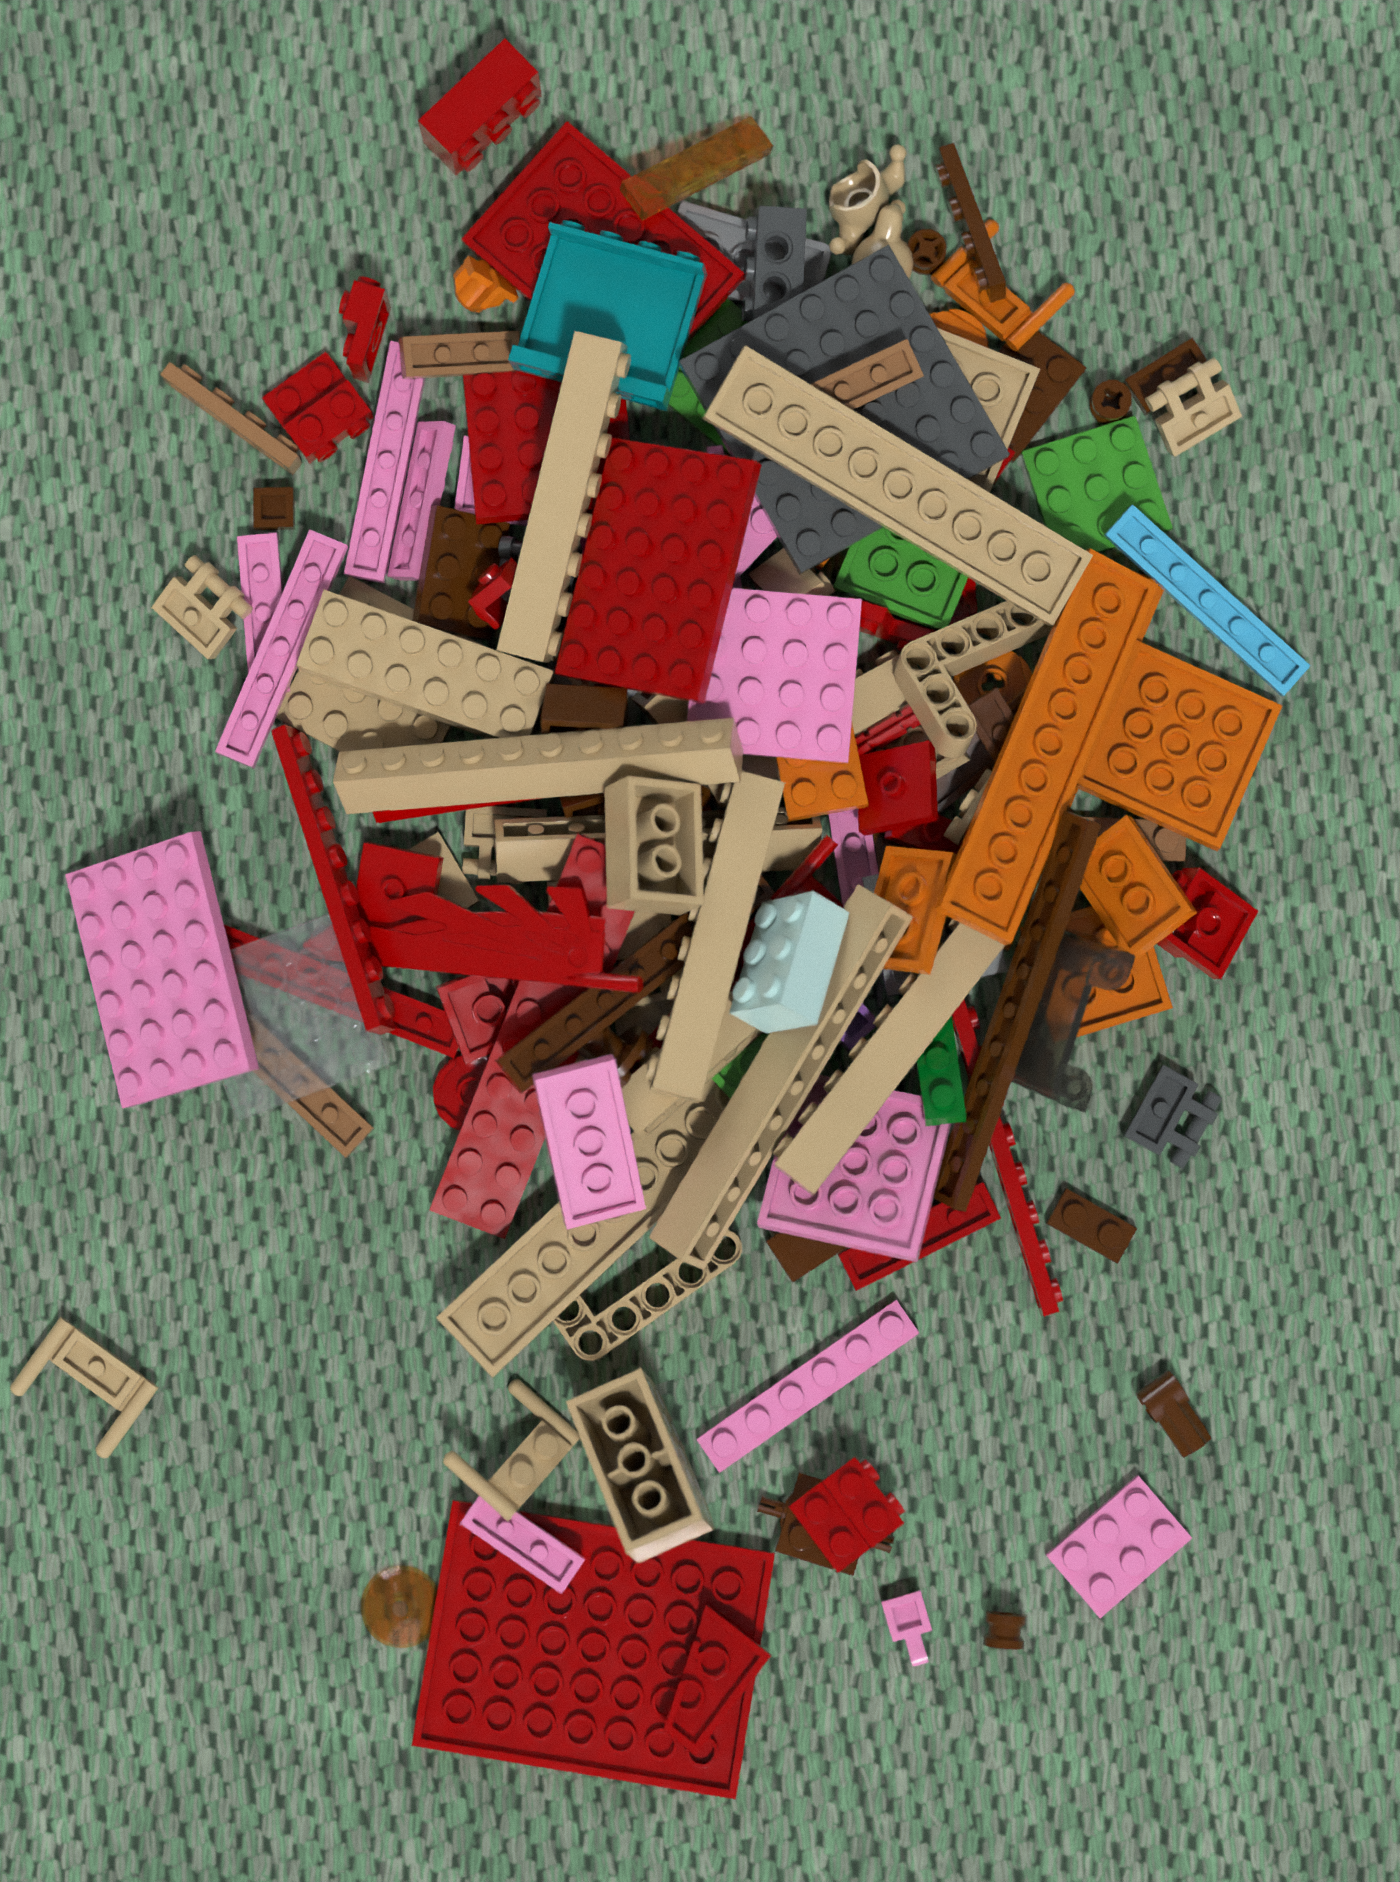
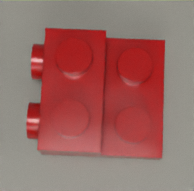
M359 276L357 281L354 280L351 292L344 291L340 301L339 314L343 315V323L348 331L343 348V356L347 357L346 364L349 366L354 379L369 383L390 315L391 305L386 290L380 288V282L368 277Z
M326 351L262 397L263 402L299 448L309 464L316 459L318 462H323L330 458L338 450L336 444L347 436L355 439L363 434L370 427L368 421L374 418L369 407Z
M1200 867L1183 868L1182 871L1174 872L1172 876L1197 913L1158 942L1157 945L1175 958H1185L1212 979H1222L1255 919L1258 910Z
M463 975L435 986L465 1063L491 1053L519 980Z
M853 1457L788 1506L836 1573L842 1571L904 1524L900 1518V1515L905 1512L904 1508L891 1492L886 1496L883 1495L875 1484L881 1478L867 1459L859 1462L856 1457Z

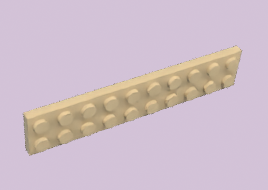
M747 346L741 349L702 418L1048 626H1053L1093 557L1092 554Z
M711 1079L704 1085L702 1097L698 1103L689 1100L685 1102L647 1138L642 1140L635 1131L631 1133L646 1209L567 1230L564 1225L560 1203L558 1202L442 1311L436 1319L492 1378L497 1375L657 1223L658 1218L665 1211L680 1181L687 1174L698 1155L699 1149L706 1142L719 1120L721 1112L729 1103L730 1098Z

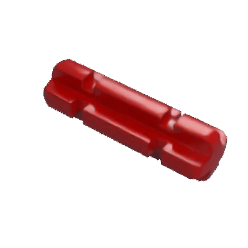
M907 704L902 707L900 714L897 715L894 712L869 727L867 734L863 731L857 734L855 740L858 755L876 752L875 747L879 746L882 748L906 734L908 727L911 726L914 729L921 725L910 705Z

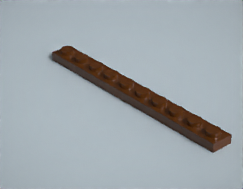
M1064 811L964 1096L966 1122L954 1124L943 1156L933 1198L956 1210L966 1212L971 1195L973 1194L979 1172L987 1154L997 1121L1001 1115L1005 1098L1015 1075L1018 1061L1028 1038L1031 1024L1038 1004L1041 1001L1044 987L1055 961L1057 950L1068 924L1070 913L1102 825Z

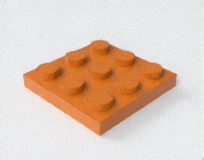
M1092 906L1070 913L1068 924L1064 930L1041 998L1055 1044L1173 1008L1154 946L1134 962L1126 958Z

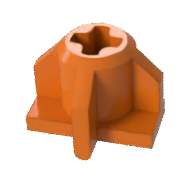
M468 255L461 267L453 274L455 296L460 304L471 312L480 313L487 308L498 307L506 299L515 303L519 298L516 289L485 260L477 261Z

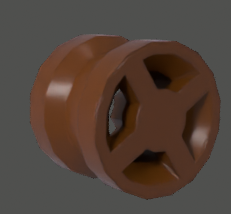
M932 229L919 230L910 237L908 246L913 256L914 265L912 271L920 275L933 274L943 264L945 259L946 243L944 238Z
M1118 380L1101 382L1095 388L1090 399L1089 409L1091 415L1097 422L1104 425L1124 419L1132 404L1131 392L1124 383Z
M986 1611L985 1620L989 1627L988 1633L983 1638V1645L999 1649H1024L1021 1628L1026 1624V1615Z

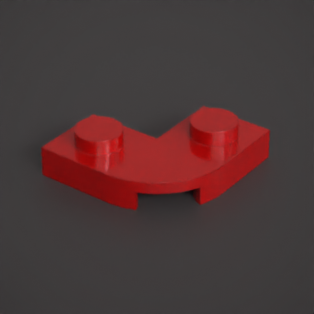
M862 601L859 631L895 643L899 651H902L909 642L932 633V630L894 619L888 608Z

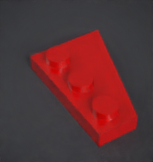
M708 1604L705 1606L663 1729L695 1755L701 1750L772 1656L771 1653Z

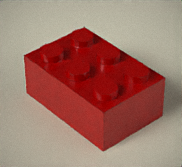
M504 38L418 119L423 143L456 176L463 169L466 172L471 171L482 160L484 155L481 152L492 142L495 145L500 144L512 131L510 125L520 115L526 118L538 108L541 103L539 97L542 96L539 72Z

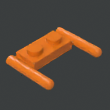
M989 219L984 223L991 239L999 231V225L993 219ZM962 245L930 276L931 280L938 287H942L947 295L973 315L1000 340H1005L1007 345L1014 351H1018L1075 294L1073 285L1067 282L1063 283L1045 302L1032 312L1026 303L1006 287V298L991 303L986 290L979 291L973 275V268L977 267L976 262L971 259L973 255L966 256Z

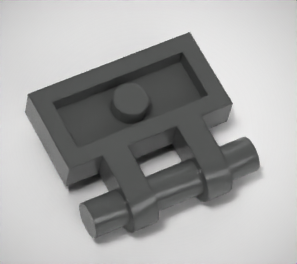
M1161 1065L1123 1136L1158 1156L1161 1155L1167 1142L1176 1147V1150L1169 1162L1184 1169L1190 1157H1195L1201 1146L1198 1145V1142L1208 1124L1213 1125L1218 1114L1215 1111L1222 1098L1208 1091L1201 1104L1191 1098L1199 1084L1167 1066ZM1184 1111H1187L1194 1117L1183 1136L1174 1131Z

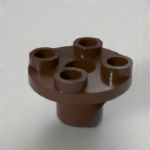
M638 1025L626 1030L620 1036L609 1027H606L578 1049L577 1053L586 1060L612 1054L616 1061L622 1089L632 1076V1072L629 1069L637 1059H642L651 1050L654 1041Z

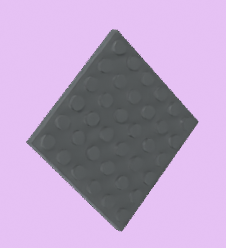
M889 245L687 356L678 363L706 412L744 346L749 347L808 384H812L908 339L924 376L855 408L853 411L968 480L1008 458L1010 455ZM714 426L731 457L755 460L762 464L754 497L761 509H763L799 575L884 528Z

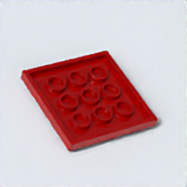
M518 370L464 375L476 524L528 520L562 382ZM621 399L617 417H610L607 433L611 434L612 438L630 440L627 405L624 399ZM600 458L598 474H603L606 458ZM591 497L587 513L593 515L597 497Z

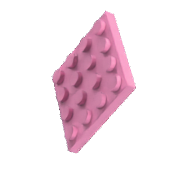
M732 588L705 703L689 701L687 722L734 718L744 755L848 763L862 599Z
M819 1075L781 1141L787 1134L795 1138L804 1126L798 1121L812 1101L818 1106L829 1094L823 1087L831 1077ZM894 1090L813 1196L774 1167L775 1162L779 1159L774 1155L757 1221L758 1227L918 1262L951 1124L925 1126L921 1096Z

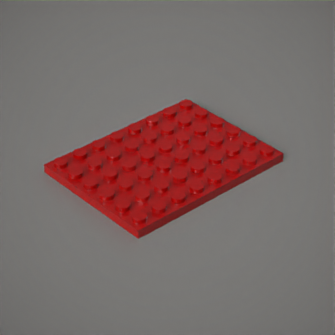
M453 1499L412 1746L736 1799L755 1678L697 1755L663 1729L706 1604L761 1645L775 1552L692 1539L637 1563L626 1553L616 1526L517 1510L585 1558L561 1594L461 1525V1521L474 1503Z

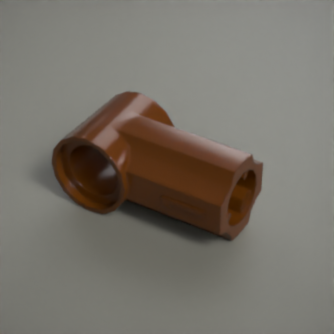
M1169 1370L1135 1393L1140 1403L1146 1406L1147 1409L1145 1410L1155 1423L1160 1424L1181 1457L1185 1458L1196 1452L1212 1439L1200 1418L1188 1404L1190 1400L1186 1392Z

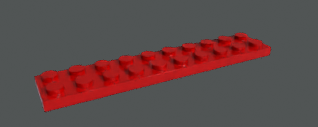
M577 833L556 887L584 889L590 916L605 918L606 933L602 973H607L614 966L635 911L607 908L606 844ZM551 898L546 912L561 913ZM528 981L518 982L429 1211L500 1238H506L545 1140V1133L534 1085L524 1093H519L495 1060L581 994L587 987ZM576 1051L556 1068L575 1064L579 1053Z

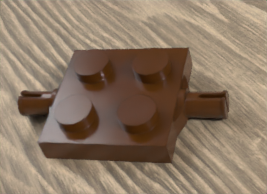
M798 1473L793 1493L785 1503L762 1495L760 1503L773 1506L775 1509L759 1505L757 1512L780 1518L781 1532L775 1552L834 1570L788 1508L789 1505L822 1480ZM887 1536L882 1541L893 1544L894 1536ZM878 1543L873 1548L890 1554L892 1546ZM859 1558L840 1572L854 1576Z

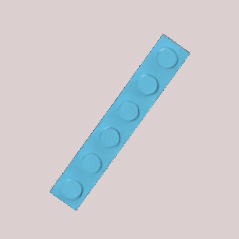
M1133 504L1127 508L1103 535L1280 696H1285L1310 668V665Z

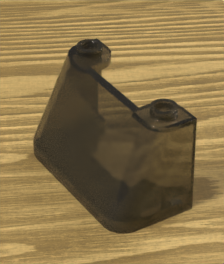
M1065 928L1055 961L1042 993L1041 1001L1038 1004L1031 1024L1028 1038L1018 1061L1015 1075L1011 1081L1012 1083L1067 1108L1086 1113L1092 1095L1093 1084L1091 1077L1086 1071L1068 1064L1092 987L1105 990L1120 988L1130 975L1136 955L1107 939Z

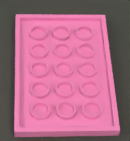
M201 831L189 832L65 874L122 1109L258 1070L259 1066Z

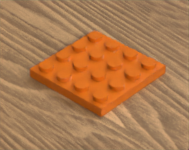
M1136 640L1076 788L1218 852L1282 705Z

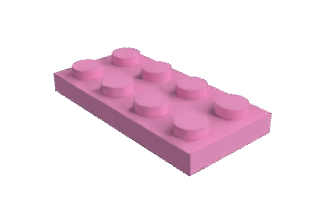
M610 1054L532 1074L566 1229L646 1209L616 1061L613 1055Z

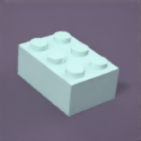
M814 891L762 902L755 916L756 925L750 944L744 953V964L740 978L733 989V1001L729 1013L764 1033L817 1025L850 912Z

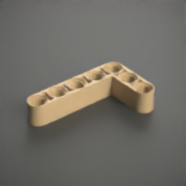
M1005 601L911 641L904 646L894 669L895 681L933 746L941 755L947 758H957L965 754L977 728L974 715L951 677L1049 635L1052 626H1048L1012 603ZM1013 618L1023 621L1026 625L1016 623ZM978 633L988 635L991 640L983 639ZM943 648H950L957 654H949ZM908 663H916L922 669H914ZM927 696H935L943 703H935ZM948 729L956 730L962 736H954L948 732Z
M727 1230L724 1236L730 1237L735 1242V1254L728 1260H720L713 1254L703 1270L701 1279L696 1283L689 1284L681 1279L679 1268L683 1261L677 1258L597 1316L593 1313L582 1295H580L576 1299L579 1305L577 1317L571 1321H566L558 1316L553 1322L573 1351L581 1359L595 1361L733 1265L742 1253L740 1238L734 1232ZM654 1283L663 1284L668 1288L669 1300L662 1307L652 1306L646 1299L647 1289ZM620 1307L631 1308L636 1315L635 1325L629 1330H620L613 1322L614 1312ZM589 1330L598 1332L603 1340L601 1350L595 1354L584 1352L580 1346L581 1335Z

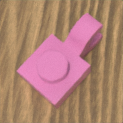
M921 1591L881 1601L892 1641L905 1639L913 1667L928 1663L921 1634L932 1631Z

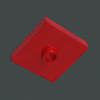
M930 740L859 755L868 800V807L858 809V828L860 833L866 836L938 821L936 752Z
M364 842L356 886L359 895V903L356 905L360 917L365 920L367 925L385 929L425 919L424 917L389 907L387 902L423 892H432L438 895L444 857L373 842Z

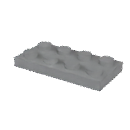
M681 200L677 215L744 272L745 257H751L752 241H747L745 237L746 220ZM808 238L805 239L803 292L824 281L832 256L828 244ZM767 241L765 243V252L769 258L773 260L783 258V248L778 242ZM743 280L728 299L742 304L743 298L749 297L750 281ZM765 281L763 284V293L768 299L773 301L780 300L782 291L776 282Z

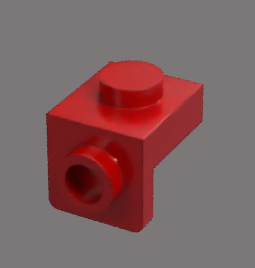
M512 558L500 567L496 563L488 567L478 578L480 583L468 601L476 615L495 630L503 624L508 605L501 595L512 587L517 563Z

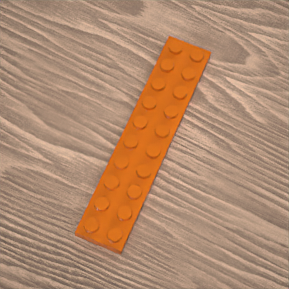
M1091 548L1086 551L1092 554L1093 557L1052 626L935 906L936 911L1005 946L1011 944L1055 839L1063 813L1067 810L1158 588V584Z

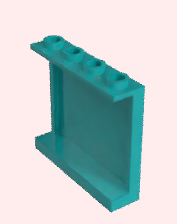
M563 220L561 225L549 222L548 229L551 237L518 346L512 345L508 358L514 370L562 382L574 331L622 342L628 346L626 353L631 354V364L627 377H620L617 394H621V399L667 411L679 371L678 363L682 360L707 277L704 263L700 262L698 256L691 253L678 251L675 256L661 252L662 248L650 242L639 241L638 246L623 242V237L613 232L600 231V235L585 232L584 226L572 221Z

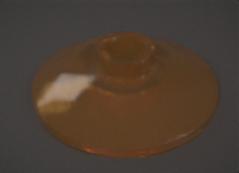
M394 1566L379 1572L367 1584L362 1595L361 1615L365 1627L376 1640L390 1647L408 1648L422 1643L430 1637L438 1587L426 1573L414 1567ZM396 1601L405 1602L408 1606L407 1614L403 1616L396 1615L393 1611V1604Z

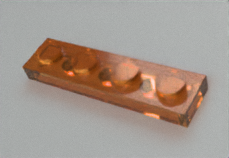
M752 116L622 181L620 191L641 220H644L771 155L774 145Z

